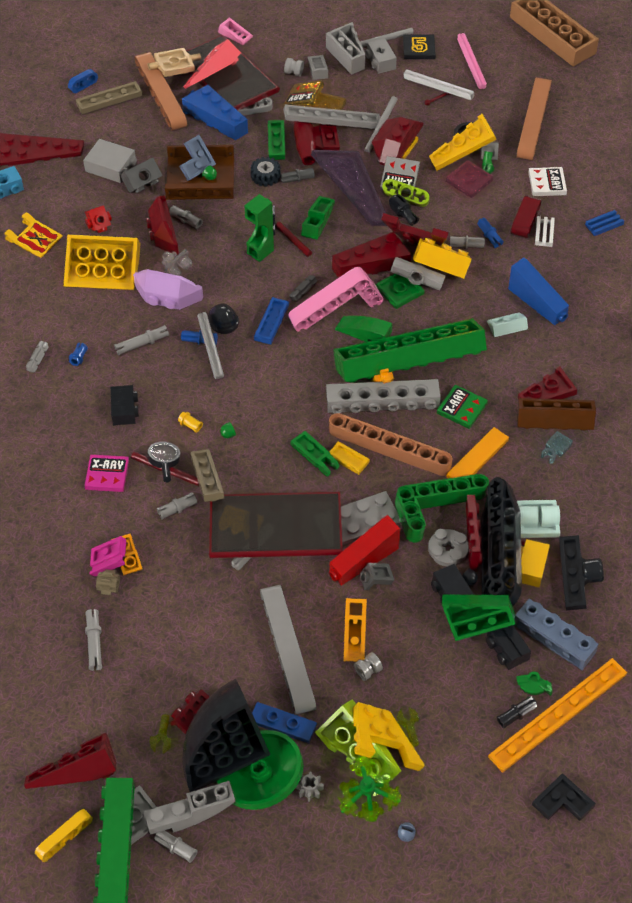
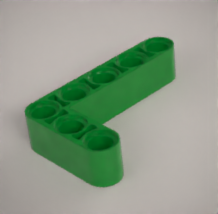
M475 474L399 487L396 493L395 508L407 540L417 543L423 539L426 523L421 509L466 502L467 495H475V500L483 499L487 493L489 479L485 475Z

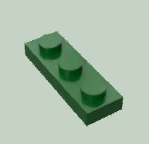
M268 120V151L270 159L285 160L284 120Z

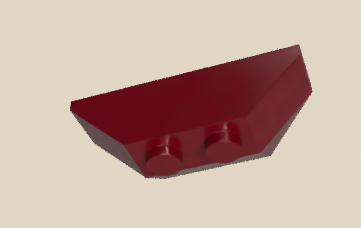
M404 117L386 120L372 140V146L379 163L385 166L387 156L402 158L423 127V122Z
M165 195L158 196L148 210L149 218H146L147 228H151L149 231L150 240L154 241L155 247L178 256V243Z

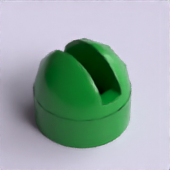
M209 165L203 171L202 176L207 180H214L217 176V171Z
M230 422L221 427V435L224 438L228 439L236 436L234 427Z

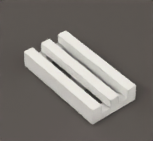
M537 216L535 245L552 247L555 218L548 220V217L541 219V216ZM540 223H544L542 242L539 241ZM547 224H550L549 242H546Z

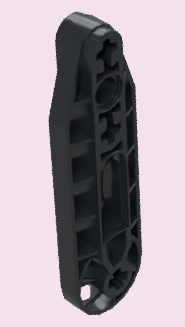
M496 477L488 484V496L481 517L482 595H509L513 607L521 596L522 591L521 514L511 486L504 479Z

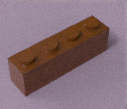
M518 399L517 423L520 428L594 430L596 417L595 400Z

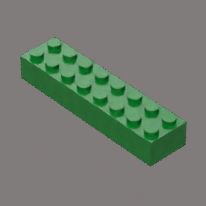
M472 318L333 349L337 372L345 382L352 383L361 378H374L375 375L380 374L382 369L388 368L389 372L392 373L396 370H409L414 366H427L429 363H440L449 358L458 359L467 354L476 355L481 353V351L487 350L485 329Z

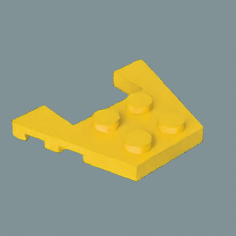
M357 702L353 707V725L356 727L354 741L357 742L354 748L355 754L371 758L376 753L372 742L398 749L405 768L420 771L425 765L392 713L386 709Z

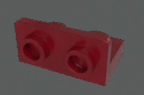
M202 689L197 692L192 691L184 699L186 704L182 708L178 707L171 714L173 719L169 724L171 726L176 725L186 734L194 715L209 696Z

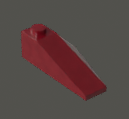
M107 733L84 742L80 745L82 749L75 754L65 753L58 760V764L48 763L25 777L24 787L30 789L110 777L116 771L117 762Z

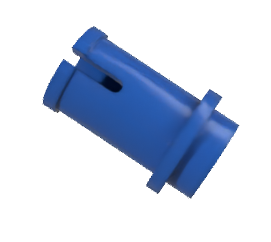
M77 343L74 352L69 355V362L72 365L78 366L82 364L83 356L88 350L87 345Z

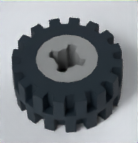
M261 157V159L257 158L256 161L252 162L251 178L255 184L259 183V186L265 185V187H268L267 185L272 186L273 183L276 184L280 180V164L274 158Z

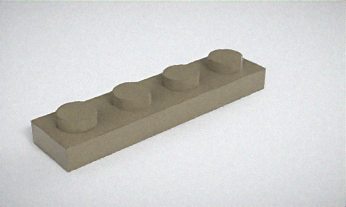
M135 81L75 100L81 114H85L142 96V91Z
M210 450L190 452L204 502L224 499V492Z

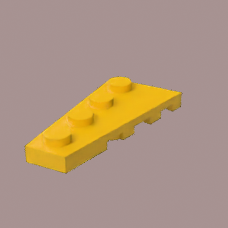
M481 114L478 116V120L474 123H469L463 132L454 135L449 143H444L429 157L436 171L495 141L496 137L485 117Z

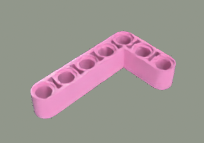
M355 267L289 312L288 317L295 330L299 332L301 329H308L358 294L370 307H374L373 305L376 304L380 305L383 302V297L361 267Z

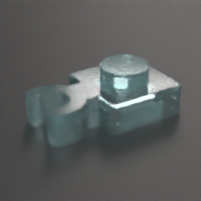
M556 431L546 443V448L543 449L541 458L543 459L546 455L551 456L549 463L552 464L555 461L556 454L562 457L571 447L573 440Z

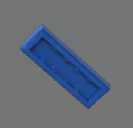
M271 298L254 335V341L272 344L289 307V301Z
M259 702L256 703L252 712L259 727L284 733L291 738L308 744L317 726L315 721Z

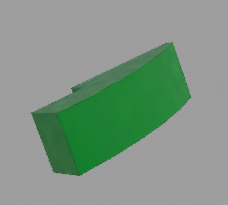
M322 196L316 199L308 211V217L302 223L301 236L318 240L334 207V199Z
M343 316L335 330L368 342L369 340L373 341L389 337L392 333V323L373 317Z

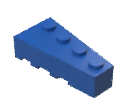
M209 85L182 98L183 113L194 116V119L207 123L209 127L218 129L224 135L237 140L248 133V119Z

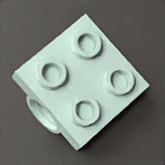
M556 500L517 501L521 514V538L560 537V509L557 506Z

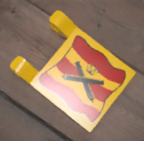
M27 212L22 215V218H24L22 222L28 225V227L19 236L10 229L4 233L6 235L5 240L15 243L40 258L63 237L60 233L35 220Z

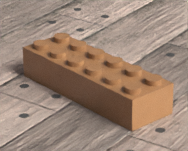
M516 0L512 2L510 18L573 67L596 54L599 39L550 1Z

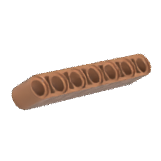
M151 52L135 56L136 66L139 67L140 74L144 76L147 87H150L149 90L152 96L155 97L154 100L158 107L160 106L163 117H166L165 120L168 126L172 128L171 131L187 127L186 117L161 70L158 68L148 69V63L156 62Z
M535 78L516 158L533 161L552 80Z
M335 413L329 418V433L336 438L440 476H446L452 468L453 458L448 452L340 413Z

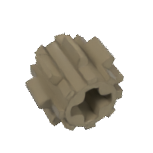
M107 569L98 573L96 590L101 591L103 595L117 593L120 584L119 574H115V570Z

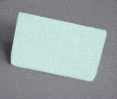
M520 312L487 321L494 337L528 329L527 318Z

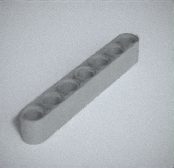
M281 585L260 589L265 613L269 618L268 623L271 634L274 635L273 640L276 651L279 652L280 665L282 670H284V679L287 689L289 688L291 703L295 707L294 713L297 715L316 710L314 695Z

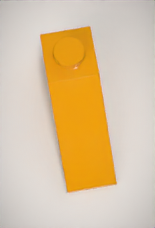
M346 598L343 661L357 662L358 660H364L367 599Z

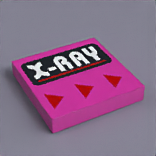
M90 455L85 490L124 492L129 457Z

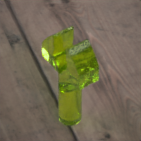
M409 707L410 719L408 721L403 717L402 709H400L397 715V723L399 726L402 725L406 728L410 743L413 747L419 746V741L414 724L419 721L418 713Z
M162 714L158 734L150 736L149 743L154 753L156 752V745L160 740L164 743L163 754L171 748L172 738L166 736L170 719L168 714Z

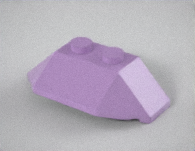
M149 269L135 272L133 275L136 289L144 301L150 305H160L168 309L180 310L203 299L202 286L195 285L192 281L182 276Z

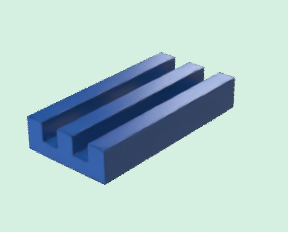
M613 210L587 220L585 225L596 236L622 226L624 220L620 219L621 216L619 214L616 215L617 212Z

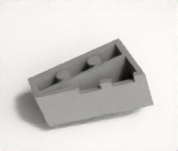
M353 22L326 33V49L351 75L365 69V52L361 42L358 40Z

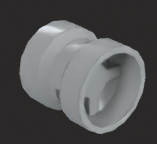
M287 58L284 73H294L295 76L301 77L304 61H294L292 58Z
M373 652L366 655L364 660H358L354 663V668L363 681L369 679L371 674L383 670L381 661Z

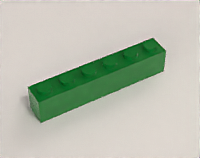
M106 778V785H102L101 797L105 799L104 807L100 808V821H103V829L98 831V842L101 843V851H97L96 859L97 865H100L99 874L95 875V888H98V896H94L93 903H128L135 796L133 778Z

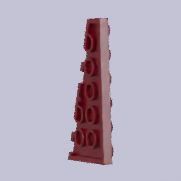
M0 133V166L34 163L37 160L48 161L51 158L58 157L62 159L81 156L84 140Z

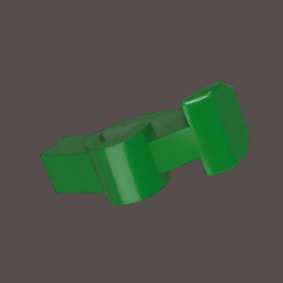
M538 672L516 676L518 686L525 693L539 695L546 692L548 695H552L551 682L542 679Z

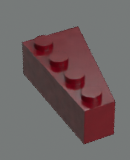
M391 232L332 255V270L338 278L355 267H361L366 274L372 275L382 271L390 272L395 257L411 262V254L395 232Z

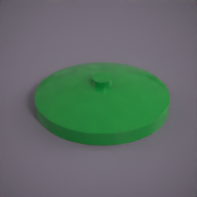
M260 730L271 755L217 780L218 784L230 781L235 798L233 805L249 810L264 809L283 801L295 790L302 777L303 758L297 744L286 734L273 730Z

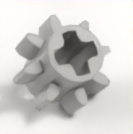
M312 772L305 776L302 775L301 782L296 787V789L300 790L299 797L305 796L308 798V801L313 797L319 799V791L324 790V784L320 783L321 776L316 777L312 775Z

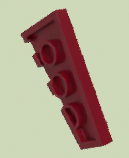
M467 495L466 522L469 568L477 572L478 565H482V553H480L481 536H479L478 532L480 531V519H477L479 503H476L475 495Z

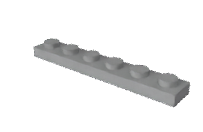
M286 104L283 109L285 120L292 122L299 121L375 129L380 120V115L377 113Z

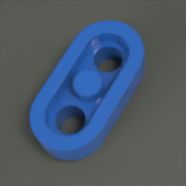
M88 69L71 78L68 88L73 93H78L96 83L98 75L92 69Z

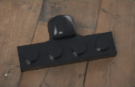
M579 535L559 537L566 611L587 609L585 585L604 580L603 562L600 558H582Z

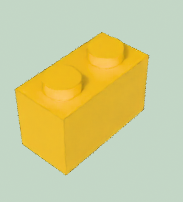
M526 539L525 546H521L523 584L540 588L550 547L549 544Z

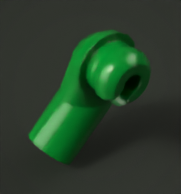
M484 152L482 169L486 174H491L494 171L492 163L493 152Z

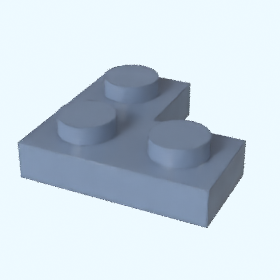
M200 135L184 143L192 159L179 167L187 181L202 173L207 166H214L216 163Z

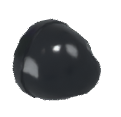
M220 303L209 311L208 320L210 327L215 332L228 334L238 328L239 318L229 305Z

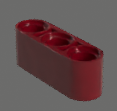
M524 196L514 219L511 234L528 238V234H530L533 227L532 224L537 217V211L540 210L542 200Z

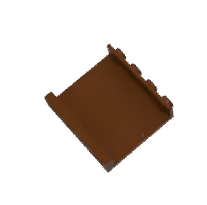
M168 145L167 184H165L166 200L234 199V145H206L216 163L212 167L217 171V176L214 180H207L200 173L187 181L179 166L192 159L185 145Z

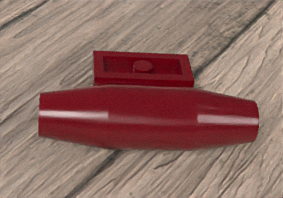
M294 121L296 147L304 165L309 166L315 163L316 148L323 152H339L340 145L336 125L320 124L313 127L312 123Z

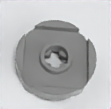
M438 529L429 540L428 552L439 565H456L467 557L468 542L463 533L451 529ZM447 544H449V545H451V547H453L454 549H450L449 551H446V548L443 547V546H446Z

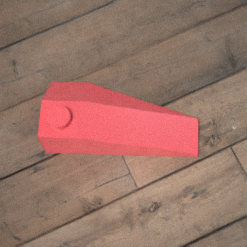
M229 39L218 44L204 59L205 62L197 68L198 71L190 77L183 87L186 89L229 65L233 66L239 60L238 56L241 52Z

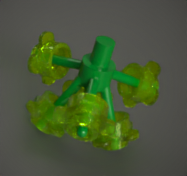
M359 755L355 762L350 763L349 768L352 771L355 770V774L363 777L360 783L357 779L352 778L349 782H341L339 784V789L344 795L343 798L337 797L341 802L339 808L347 816L351 813L356 817L357 815L354 812L359 807L355 802L361 799L362 795L367 796V802L362 804V811L358 812V817L365 818L369 822H375L379 815L384 814V809L379 807L377 802L372 801L371 795L374 797L378 795L384 796L382 803L388 806V811H391L393 806L397 807L401 802L402 795L399 792V786H396L395 789L389 787L391 777L388 774L368 776L372 772V767L375 766V760Z

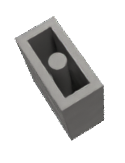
M99 139L83 161L85 172L121 183L122 178L120 175L135 167L137 158L135 150Z

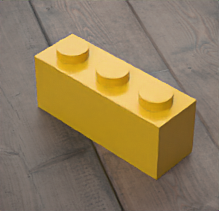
M430 238L419 240L413 256L415 262L463 279L465 278L472 259L468 252L461 249L458 252L454 251L451 246L444 243L441 246L435 244L436 241Z

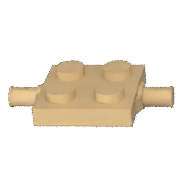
M185 48L154 53L156 62L148 63L147 65L149 70L158 68L164 77H170L195 71V65L192 61L201 60L200 53L190 55L186 52Z

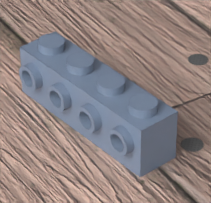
M528 599L515 615L514 626L581 670L585 668L596 654L599 644L592 637L584 635L575 626L567 624L557 614L544 609L538 602Z

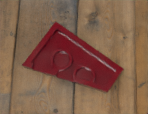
M558 367L553 374L544 376L543 380L538 384L534 383L520 392L518 399H565L577 395V388L562 368Z

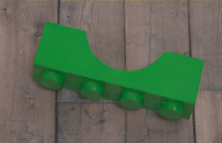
M258 194L244 207L245 218L255 224L254 232L246 242L247 254L260 262L274 251L272 202Z

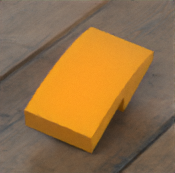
M131 533L122 536L126 539L125 557H123L125 565L120 566L124 576L143 569Z

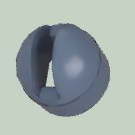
M409 822L402 823L398 828V837L405 842L414 839L416 830L413 824Z

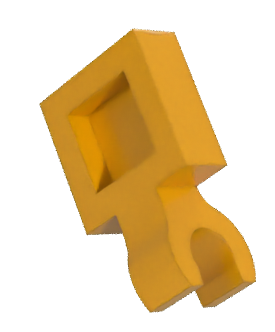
M388 368L380 370V375H375L372 382L390 383L394 380L393 373L389 372Z

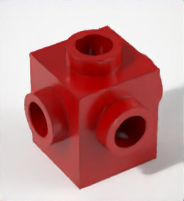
M104 205L85 211L87 217L85 222L89 229L92 231L97 230L98 233L108 230L107 226L111 225L110 221H112L109 211L105 210Z

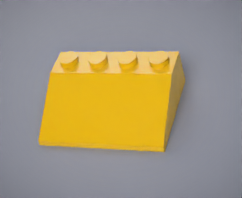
M67 235L64 287L134 290L133 275L138 270L140 257V242L138 238Z

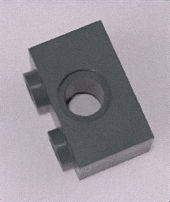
M151 158L123 172L120 176L130 193L133 191L138 193L145 189V185L150 184L152 186L158 183V178L163 175L154 158ZM139 173L145 176V181L140 179Z

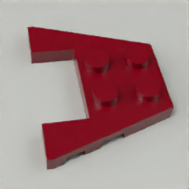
M383 213L381 218L393 232L404 240V243L411 246L418 244L420 239L425 240V238L435 240V244L441 246L447 240L449 232L433 228L431 233L401 224L398 217Z

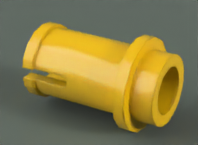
M182 412L178 418L180 425H185L196 433L203 426V422L190 416L189 412Z

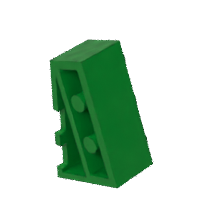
M442 594V607L455 641L515 625V612L509 595Z

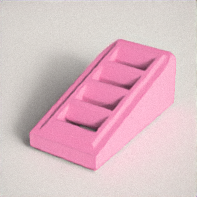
M230 17L219 26L218 33L241 45H244L253 37L252 34Z

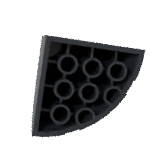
M236 679L228 682L207 698L194 715L188 727L183 745L182 764L184 777L190 792L201 789L271 755Z

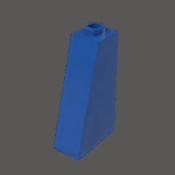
M522 258L511 266L508 289L553 325L564 322L568 317L569 305L526 258Z

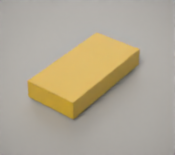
M339 441L329 451L330 455L339 464L358 475L370 462L369 458Z

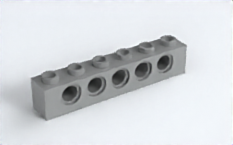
M438 379L391 381L385 384L383 382L326 384L328 413L333 412L335 414L341 412L358 413L360 411L377 412L379 410L396 411L398 409L439 408Z

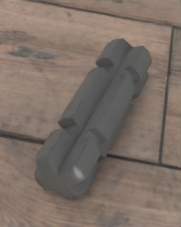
M309 275L290 294L289 297L292 301L298 302L317 283L315 276Z

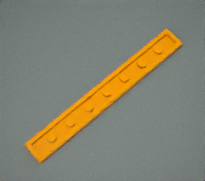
M613 658L491 752L488 758L502 773L625 677L627 672Z

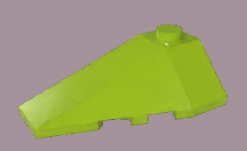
M352 699L342 705L315 733L328 749L334 753L338 750L347 756L346 760L351 764L354 761L359 763V760L363 759L367 774L386 786L401 772V769L384 745L372 742L376 753L371 758L355 754L354 748L357 742L354 741L356 727L353 725V707L356 703Z

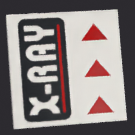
M562 167L529 168L533 196L567 194Z

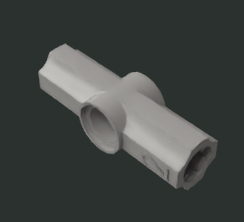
M395 257L390 270L392 273L408 278L414 285L424 284L437 290L441 289L445 279V275L427 269L421 263H411Z

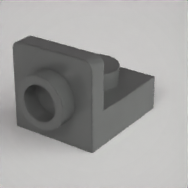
M368 563L360 573V581L363 584L364 590H370L373 584L391 585L394 582L389 564Z

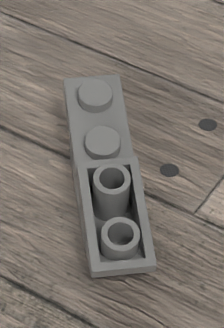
M230 781L186 793L187 799L144 811L150 835L171 828L173 833L211 818L235 802Z

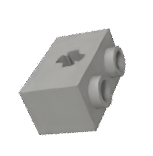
M385 38L367 42L366 57L371 60L372 68L376 69L378 74L396 69L397 57Z

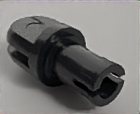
M395 194L390 197L389 205L398 217H404L411 226L418 223L419 217L412 212L411 204L402 195Z

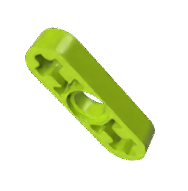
M387 179L383 182V192L387 196L395 195L397 193L395 189L398 190L400 195L404 189H408L411 191V194L404 198L410 204L419 207H425L429 204V194L425 190L394 179ZM390 184H393L394 189H390V191H388L386 186H390ZM422 195H424L426 200H422V202H419V198L417 197H422Z

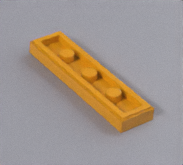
M493 427L447 473L446 478L475 475L509 441V437Z

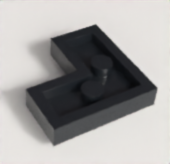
M563 773L532 802V805L548 820L564 806L579 821L596 804Z

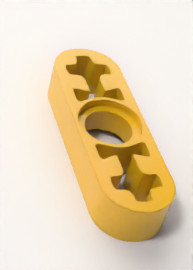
M85 809L78 811L36 848L35 854L42 862L48 861L66 845L65 842L69 839L72 840L92 822L93 817Z

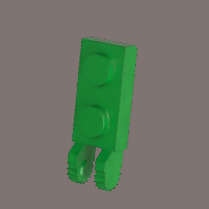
M303 431L290 441L291 446L316 468L318 467L326 477L331 474V471L324 464L325 461L335 470L340 467L338 461L330 455V452L306 431Z

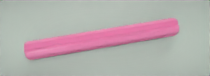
M459 33L457 40L477 87L485 89L487 83L468 39L464 33Z

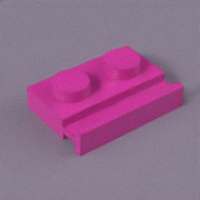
M119 536L92 548L90 560L92 571L89 574L98 576V573L105 571V569L113 570L125 565L123 557H125L126 539Z

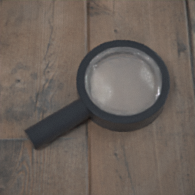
M156 442L148 448L147 459L153 466L162 468L163 481L166 483L171 481L170 468L176 466L180 461V449L170 442Z

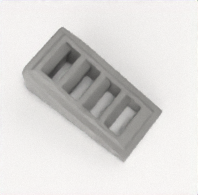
M323 55L307 57L312 80L328 78V68Z

